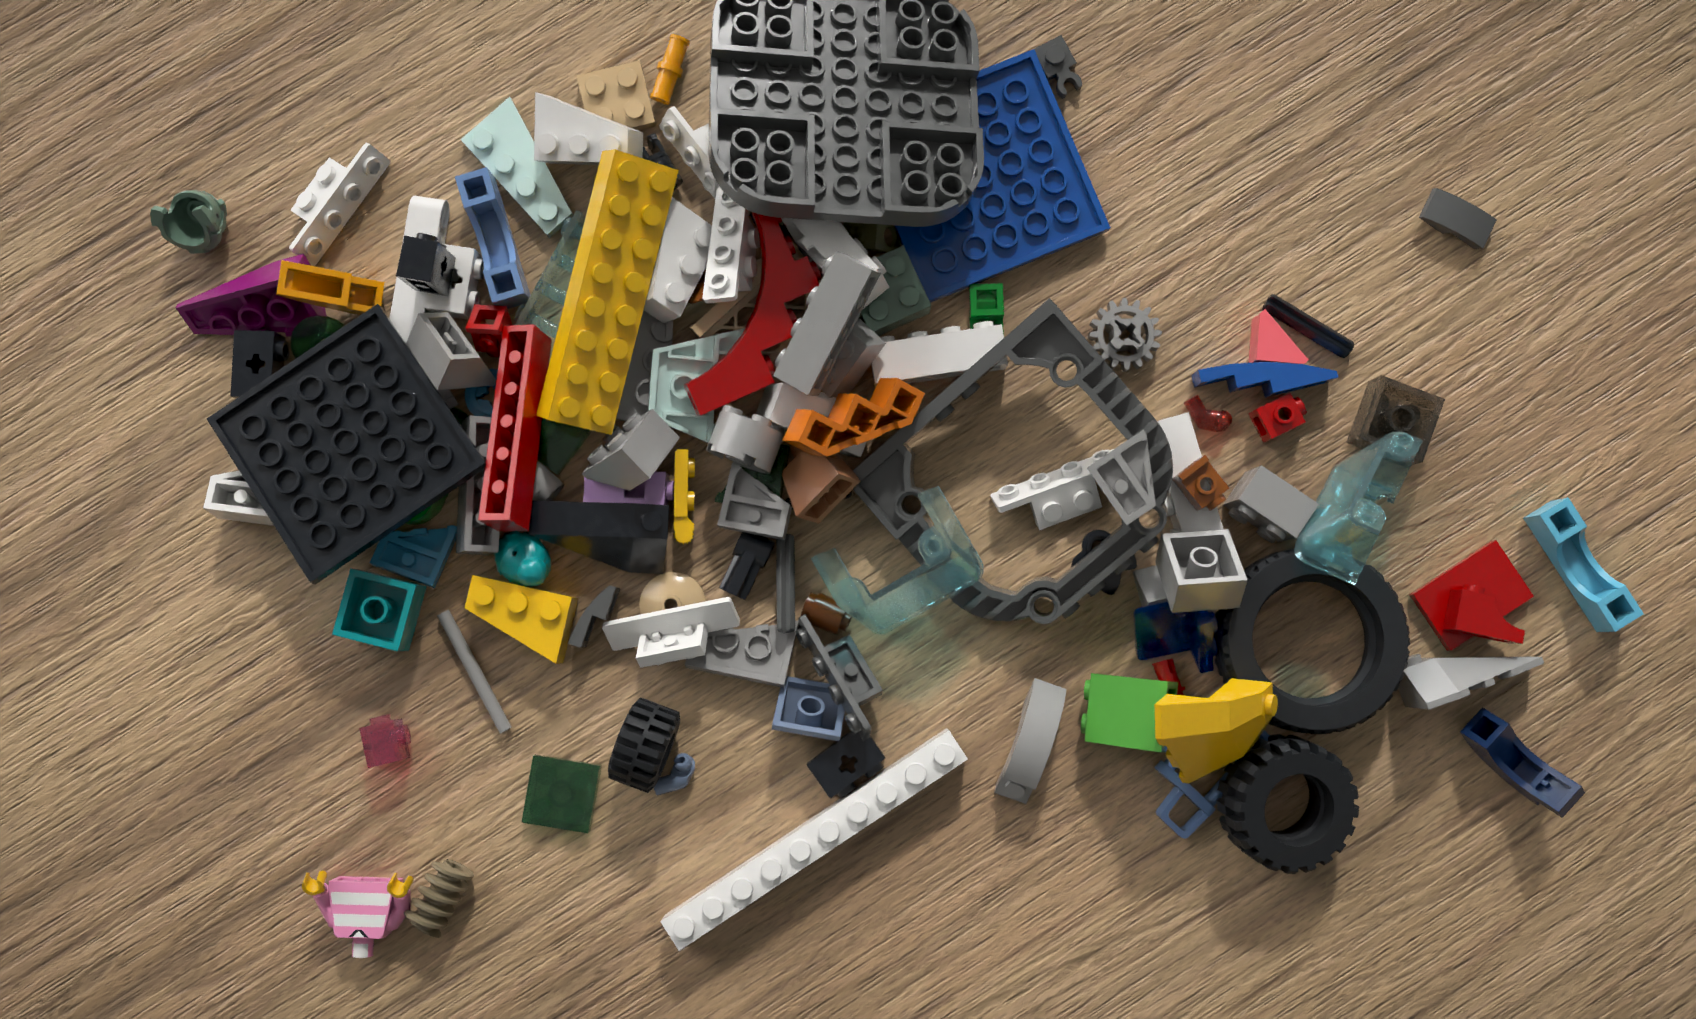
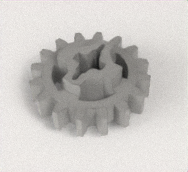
M1122 298L1118 307L1113 301H1110L1107 304L1108 312L1100 308L1096 313L1100 320L1092 319L1089 324L1096 331L1089 333L1087 337L1089 340L1096 341V344L1092 347L1096 351L1101 352V357L1104 361L1106 359L1110 361L1109 366L1112 370L1117 364H1121L1122 371L1127 372L1130 363L1136 369H1139L1143 366L1141 358L1149 362L1153 358L1149 350L1156 351L1160 347V344L1154 341V339L1160 337L1162 331L1154 330L1153 327L1159 319H1150L1148 317L1151 311L1150 307L1145 308L1143 311L1140 310L1139 300H1136L1132 306H1128L1127 299ZM1126 314L1133 316V318L1121 319L1118 315ZM1142 325L1145 329L1146 340L1141 337ZM1126 329L1130 332V335L1123 341L1119 338V335ZM1103 330L1109 334V343L1107 345L1104 341ZM1128 351L1131 356L1118 355L1116 352Z

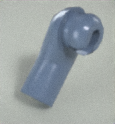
M680 753L675 757V763L670 775L660 777L654 787L657 796L683 789L689 784L695 771V761L690 755Z

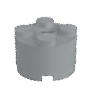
M724 405L706 451L721 459L726 455L725 458L741 467L770 474L782 443L785 429L771 424L772 420L753 414L752 418L742 415L743 412L741 410Z

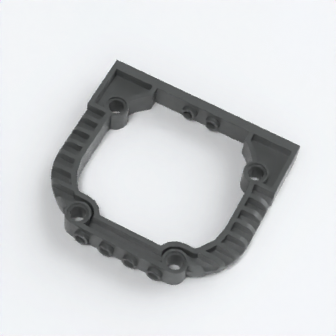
M1049 298L914 417L912 424L898 430L857 466L853 472L860 482L853 490L896 540H900L944 593L960 608L988 620L1017 621L1030 617L1037 623L1049 624L1061 615L1065 619L1068 618L1080 607L1077 601L1087 593L1090 597L1097 594L1106 586L1104 579L1113 571L1119 575L1133 563L1130 559L1132 555L1138 550H1141L1143 553L1147 552L1159 541L1156 535L1163 530L1167 522L1166 512L1162 506L1168 496L1172 483L1173 459L1166 434L1157 420ZM1006 356L1015 365H1032L1049 369L1051 379L1058 386L1067 388L1079 385L1127 440L1142 430L1146 432L1156 506L1152 509H1155L1159 515L1158 521L1152 526H1144L1140 523L1139 518L1127 526L1122 520V525L1058 579L1047 576L1036 577L1027 582L1018 591L990 585L969 567L932 524L926 515L930 510L931 500L924 489L915 486V452L907 444L935 418L941 422L955 410L951 404L962 396L966 400L980 388L977 382ZM1063 361H1072L1077 367V373L1071 380H1062L1057 374L1058 365ZM908 495H914L921 501V509L918 513H911L905 508L904 501ZM1040 597H1047L1052 600L1054 608L1048 613H1041L1036 609L1034 602Z

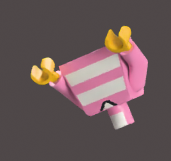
M322 870L319 871L317 880L312 879L309 872L306 873L302 889L305 893L313 896L328 926L333 928L335 937L353 938L352 957L368 958L373 956L374 939L385 938L392 931L398 929L406 917L404 915L405 910H411L410 887L414 879L412 876H408L403 883V878H397V873H394L392 878L339 876L330 880L329 885L325 883L327 873Z

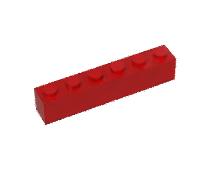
M534 324L503 326L478 517L480 522L496 531H529L542 417L536 414L549 366L552 339Z

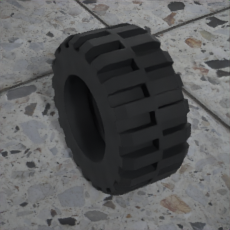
M1281 734L1269 735L1268 741L1258 738L1255 745L1243 757L1239 758L1234 764H1227L1224 769L1228 775L1225 781H1219L1217 790L1222 792V798L1216 800L1217 810L1224 814L1219 819L1221 826L1228 832V838L1235 846L1266 868L1273 871L1281 870L1285 874H1296L1298 868L1305 873L1313 871L1317 868L1316 863L1326 865L1333 860L1331 855L1335 851L1341 853L1346 847L1344 843L1347 835H1353L1356 826L1352 825L1353 817L1358 818L1359 806L1354 804V800L1359 797L1357 786L1350 783L1353 781V776L1348 768L1342 766V760L1335 754L1327 751V749L1298 736L1288 735L1285 737ZM1303 774L1309 788V801L1303 816L1287 829L1270 831L1265 820V805L1271 790L1286 777Z

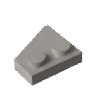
M1144 430L1087 467L1126 526L1156 506L1147 434Z
M732 463L717 525L723 529L785 540L792 511L790 504L778 495H775L768 487L753 478L738 464Z

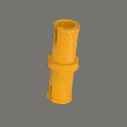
M675 34L670 35L663 60L658 62L657 70L659 72L653 92L650 95L652 100L666 105L670 104L677 78L682 77L683 69H681L687 47L690 44L688 39Z

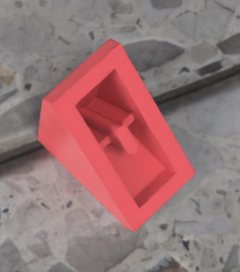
M1266 309L1252 319L1249 363L1278 362L1305 364L1309 360Z

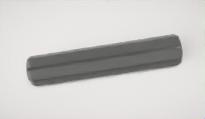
M786 534L785 540L776 539L777 630L781 633L795 631V539L792 534Z

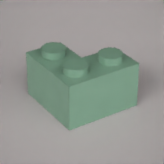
M904 245L876 257L887 271L883 276L889 288L867 305L859 315V318L878 336L930 314L931 303Z

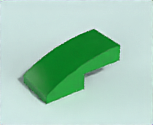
M1003 283L969 285L970 329H974L973 325L975 323L993 321V325L1002 324L1003 329Z

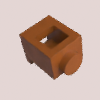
M1206 455L1198 458L1172 478L1196 511L1204 507L1211 511L1226 500L1222 493L1228 490L1229 487L1209 463ZM1202 479H1206L1211 485L1209 491H1204L1200 487Z

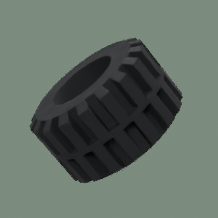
M639 698L630 708L616 739L609 760L608 778L649 793L656 786L670 755L680 725V712L647 699Z

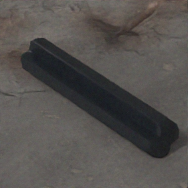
M1272 294L1265 301L1263 310L1266 309L1271 316L1339 357L1345 358L1353 350L1355 344L1352 340L1279 296Z

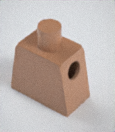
M792 445L790 451L794 459L783 470L782 477L796 517L819 524L850 493L860 480L837 453L828 457L810 455Z

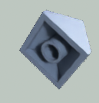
M787 676L785 688L780 687L772 730L840 741L845 710L842 704L836 705L828 690L829 683Z

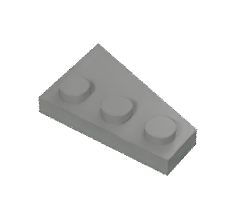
M795 621V631L798 630V621ZM768 624L756 625L753 628L735 630L728 628L708 632L705 655L686 659L685 667L785 688L796 632L781 633L778 632L777 625L768 626Z

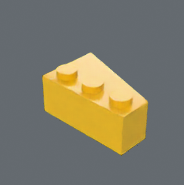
M472 575L465 609L555 664H560L564 662L579 598Z

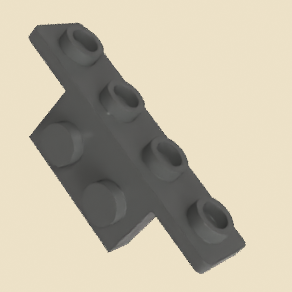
M806 615L799 617L798 630L795 631L799 643L804 649L809 648L814 657L812 658V663L820 677L825 675L830 684L828 687L829 693L835 704H842L846 711L845 720L853 734L858 733L861 739L865 741L870 738L872 728L859 706L881 696L883 689L850 634L824 647Z

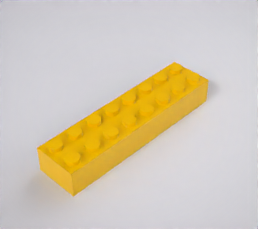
M616 149L602 151L537 416L550 421L612 435L679 170Z

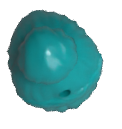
M518 531L505 533L499 539L498 553L494 554V561L500 575H503L509 582L526 587L538 586L544 583L551 571V557L546 547L542 544L541 539L529 535V532L520 533Z

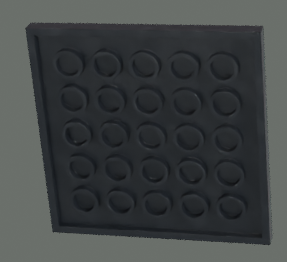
M379 304L207 418V421L309 582L315 585L484 470L486 461Z

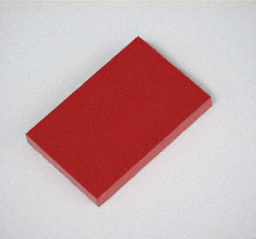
M1497 540L1490 541L1409 594L1446 651H1452L1473 637L1443 630L1450 590L1463 589L1464 584L1485 588L1484 594L1496 596L1495 604L1502 617L1534 597Z

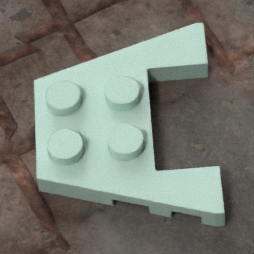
M744 328L653 349L647 412L653 409L668 426L709 443L716 425L713 423L714 410L697 416L683 385L707 372L718 362L719 354L726 355L741 336Z

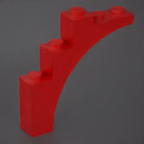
M752 212L759 233L762 257L760 287L754 310L741 336L728 353L707 372L683 385L697 416L706 414L775 383L772 375L775 373L773 363L768 355L763 357L761 351L792 338L790 333L797 318L791 308L786 309L784 303L809 293L814 287L819 286L818 281L821 280V274L814 261L809 262L807 256L794 261L792 255L796 254L790 237L788 235L783 236L779 223H782L781 218Z

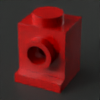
M474 304L466 325V331L471 333L476 352H487L490 357L500 356L503 326L512 325L507 306ZM485 319L495 320L494 324H487Z
M1288 393L1248 414L1264 443L1305 423L1306 421L1303 416L1307 414V411L1299 397L1293 398L1291 393ZM1280 409H1283L1287 420L1280 419L1278 415Z

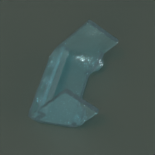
M939 486L918 494L920 501L934 523L933 527L921 534L918 541V549L925 564L872 595L860 579L851 577L835 548L811 558L836 604L873 633L886 634L975 584L983 575V562Z

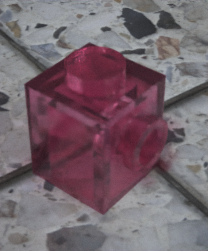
M390 714L369 719L370 726L359 728L368 768L411 758L408 744L411 743L410 730L406 724L403 725L402 718L391 720Z

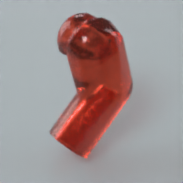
M1199 395L1184 402L1195 424L1202 430L1222 432L1232 424V416L1228 411L1206 409Z

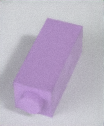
M654 472L650 479L629 491L584 477L583 502L668 505V500H674V481L669 480L670 475L666 472Z

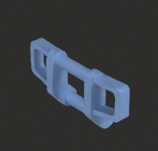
M1264 730L1259 738L1268 741L1269 734ZM1167 758L1164 762L1160 760L1154 768L1172 783L1174 787L1157 808L1156 815L1177 835L1186 839L1216 810L1214 808L1217 804L1216 800L1222 798V792L1217 790L1219 781H1225L1228 773L1226 772L1203 797L1190 784L1181 782L1178 777L1179 774L1175 772L1176 767H1172ZM1184 794L1199 810L1182 827H1178L1169 818V812Z

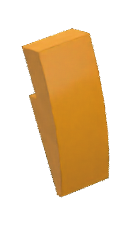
M281 260L276 295L320 307L362 315L377 304L381 306L385 282L352 276V273Z

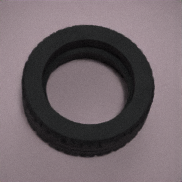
M1306 546L1275 552L1245 568L1244 572L1248 581L1240 608L1219 609L1215 613L1213 622L1212 649L1213 653L1216 654L1214 660L1219 675L1223 676V683L1226 684L1231 678L1271 682L1260 669L1253 650V627L1261 607L1274 593L1286 586L1299 582L1321 583L1344 594L1359 614L1364 630V653L1361 664L1355 676L1346 686L1335 693L1323 697H1297L1284 692L1273 684V694L1277 696L1278 707L1275 716L1272 717L1268 724L1299 733L1331 734L1332 732L1351 729L1357 723L1362 724L1376 715L1377 709L1381 710L1393 697V691H1397L1399 688V684L1404 677L1403 670L1408 665L1407 660L1410 653L1408 650L1410 631L1409 626L1406 625L1407 617L1404 613L1403 605L1398 602L1399 597L1397 593L1392 589L1389 582H1385L1384 576L1373 566L1366 565L1364 560L1353 554L1344 553L1339 549L1319 546Z

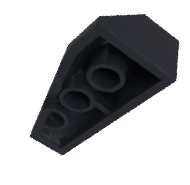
M532 501L529 535L628 573L663 574L668 539L669 505Z

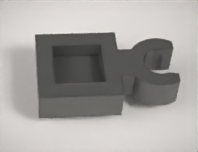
M1062 35L1034 48L1047 80L1056 79V92L1060 98L1063 99L1067 95V91L1064 88V84L1067 82L1072 83L1076 91L1081 90L1082 80L1080 76L1070 71L1075 68L1077 62Z

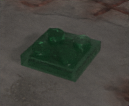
M539 754L533 755L521 823L589 833L591 831L602 765Z

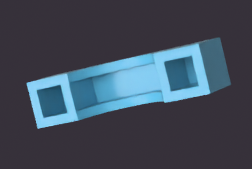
M1568 497L1552 500L1523 518L1596 632H1616L1644 614L1626 585L1612 578L1593 557L1585 539L1587 525Z

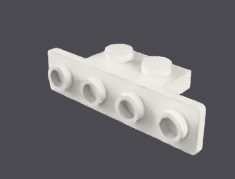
M673 106L666 111L659 127L665 138L673 144L684 162L693 170L704 188L715 199L717 188L720 186L713 176L709 163V124L693 131L679 111Z
M365 143L347 168L328 158L325 164L317 170L316 176L306 190L298 196L295 205L291 209L293 213L307 223L289 246V249L296 255L304 254L309 263L315 266L386 170L390 160L369 143Z
M720 187L716 191L704 282L703 300L705 303L735 301L738 291L752 290L753 277L757 275L755 256L756 249L760 248L758 230L753 227L748 218V210L729 198Z
M1101 450L1094 453L1090 458L1079 462H1068L1060 469L1049 473L1035 474L1030 480L1016 485H1005L990 495L992 502L1000 513L1030 503L1034 520L1039 530L1099 509L1102 505L1096 482L1087 467L1112 450Z
M725 597L606 621L603 623L602 629L614 651L638 646L636 660L640 668L705 655L708 632L738 627L740 618L732 599Z

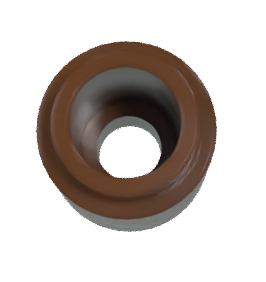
M810 592L803 606L801 616L806 615L812 626L838 635L840 630L846 632L853 613L848 611L849 604L821 592L818 595Z

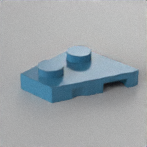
M451 525L447 526V528L431 530L420 528L413 529L410 532L393 531L379 541L370 564L435 589L456 542L457 526Z

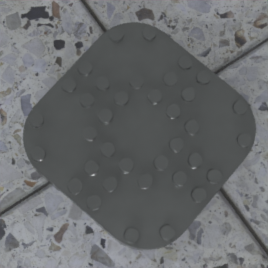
M717 0L713 12L710 37L708 153L711 171L720 188L729 198L743 208L760 215L777 218L925 227L943 223L958 215L971 201L984 167L983 128H979L977 76L980 71L978 37L974 24L964 9L959 11L948 2L949 0Z

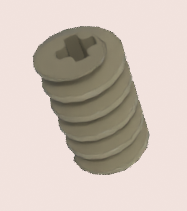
M450 859L444 860L443 863L436 861L431 863V866L438 872L437 875L425 874L424 877L431 884L430 887L420 885L417 888L424 898H412L411 903L417 910H405L404 915L414 927L436 938L441 937L439 929H444L448 924L446 917H451L455 912L453 905L461 901L459 892L467 890L468 883L465 880H471L474 877V873L469 868Z

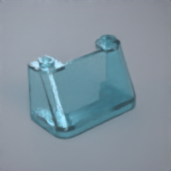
M1391 432L1336 464L1316 500L1319 504L1296 540L1294 552L1298 559L1305 564L1355 585L1386 519L1384 510L1375 502L1381 498H1388L1387 502L1394 503L1423 440L1405 432Z

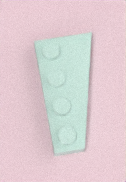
M511 97L507 98L461 139L549 238L574 217L546 163L534 161V141Z

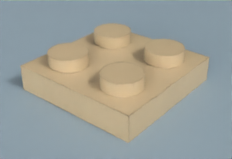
M640 60L576 76L584 110L638 131L656 126Z

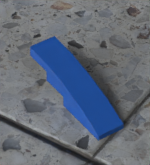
M1254 362L1199 369L1191 377L1194 388L1226 380L1230 393L1262 385L1264 396L1267 398L1329 383L1338 378V374L1335 370L1304 364Z

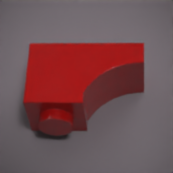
M1464 584L1463 589L1450 590L1443 630L1507 644H1523L1525 630L1511 625L1501 616L1495 604L1496 596L1484 594L1485 588L1468 584Z

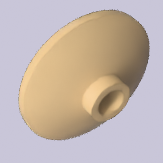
M667 572L654 577L648 582L642 591L639 609L640 614L666 610V601L671 598L677 601V607L705 602L706 598L701 586L693 578L679 572Z

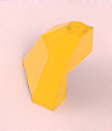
M1231 678L1209 698L1166 694L1154 704L1155 739L1159 745L1168 748L1165 755L1172 767L1180 768L1178 777L1181 782L1189 784L1243 757L1255 745L1277 712L1278 699L1273 694V683Z

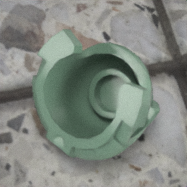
M185 190L173 197L169 211L164 207L153 206L150 212L152 226L159 228L161 236L175 246L188 250L190 254L208 253L216 248L226 228L227 208L225 202L222 199L217 200L213 195L205 191Z

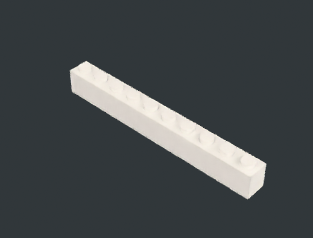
M947 728L665 914L660 921L677 949L679 951L968 760L951 732Z

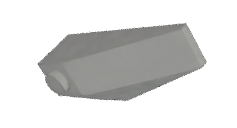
M1420 654L1409 656L1407 660L1408 665L1403 670L1404 677L1398 689L1405 707L1429 710L1470 695L1469 690L1487 688L1494 685L1493 677L1497 675L1499 679L1513 677L1544 664L1542 657L1530 656L1421 658Z

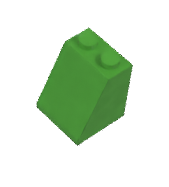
M1091 673L1090 680H1086L1084 686V699L1088 700L1087 713H1083L1081 719V733L1085 734V742L1161 753L1166 752L1168 748L1159 745L1155 739L1154 704L1166 694L1177 695L1178 682Z

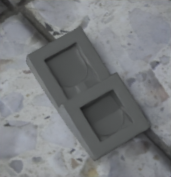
M1438 188L1432 189L1419 216L1420 219L1440 233H1452L1473 249L1484 248L1497 221L1496 218L1477 206Z
M609 585L590 603L578 620L568 644L580 648L587 647L596 618L610 620L620 588Z

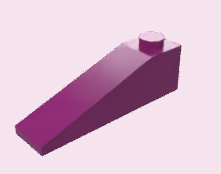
M304 254L282 259L311 266ZM281 260L272 262L178 303L175 307L193 334L233 335L234 330L275 331L285 333L286 337H299L326 330L328 327L325 307L276 295Z

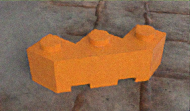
M880 378L870 401L857 394L839 393L828 418L814 410L796 409L783 441L810 455L828 457L840 452L842 449L859 445L882 436V434L891 430L900 429L912 424L925 393L899 378Z

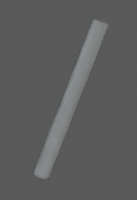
M450 610L440 613L437 617L499 733L501 734L511 729L510 722Z

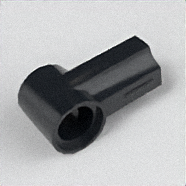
M742 532L732 553L734 557L719 588L746 600L760 569L765 567L775 542L760 535Z

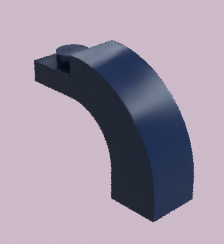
M1482 707L1460 731L1473 751L1503 780L1536 805L1542 804L1561 818L1585 794L1581 785L1555 770L1531 752L1517 737L1509 723Z

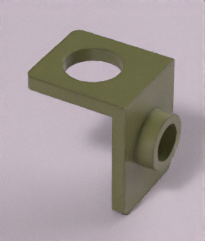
M843 223L849 235L853 239H858L866 251L876 250L887 253L900 247V240L894 225ZM886 228L892 233L893 240L890 247L884 240Z

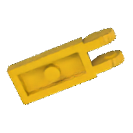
M677 449L675 451L674 539H676V542L684 545L691 542L692 536H694V523L687 515L688 511H694L695 492L688 491V478H695V458H688V450Z

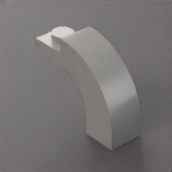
M1034 678L1024 700L1018 730L1008 758L996 782L994 793L1024 804L1027 803L1032 790L1037 788L1049 758L1059 727L1067 689Z

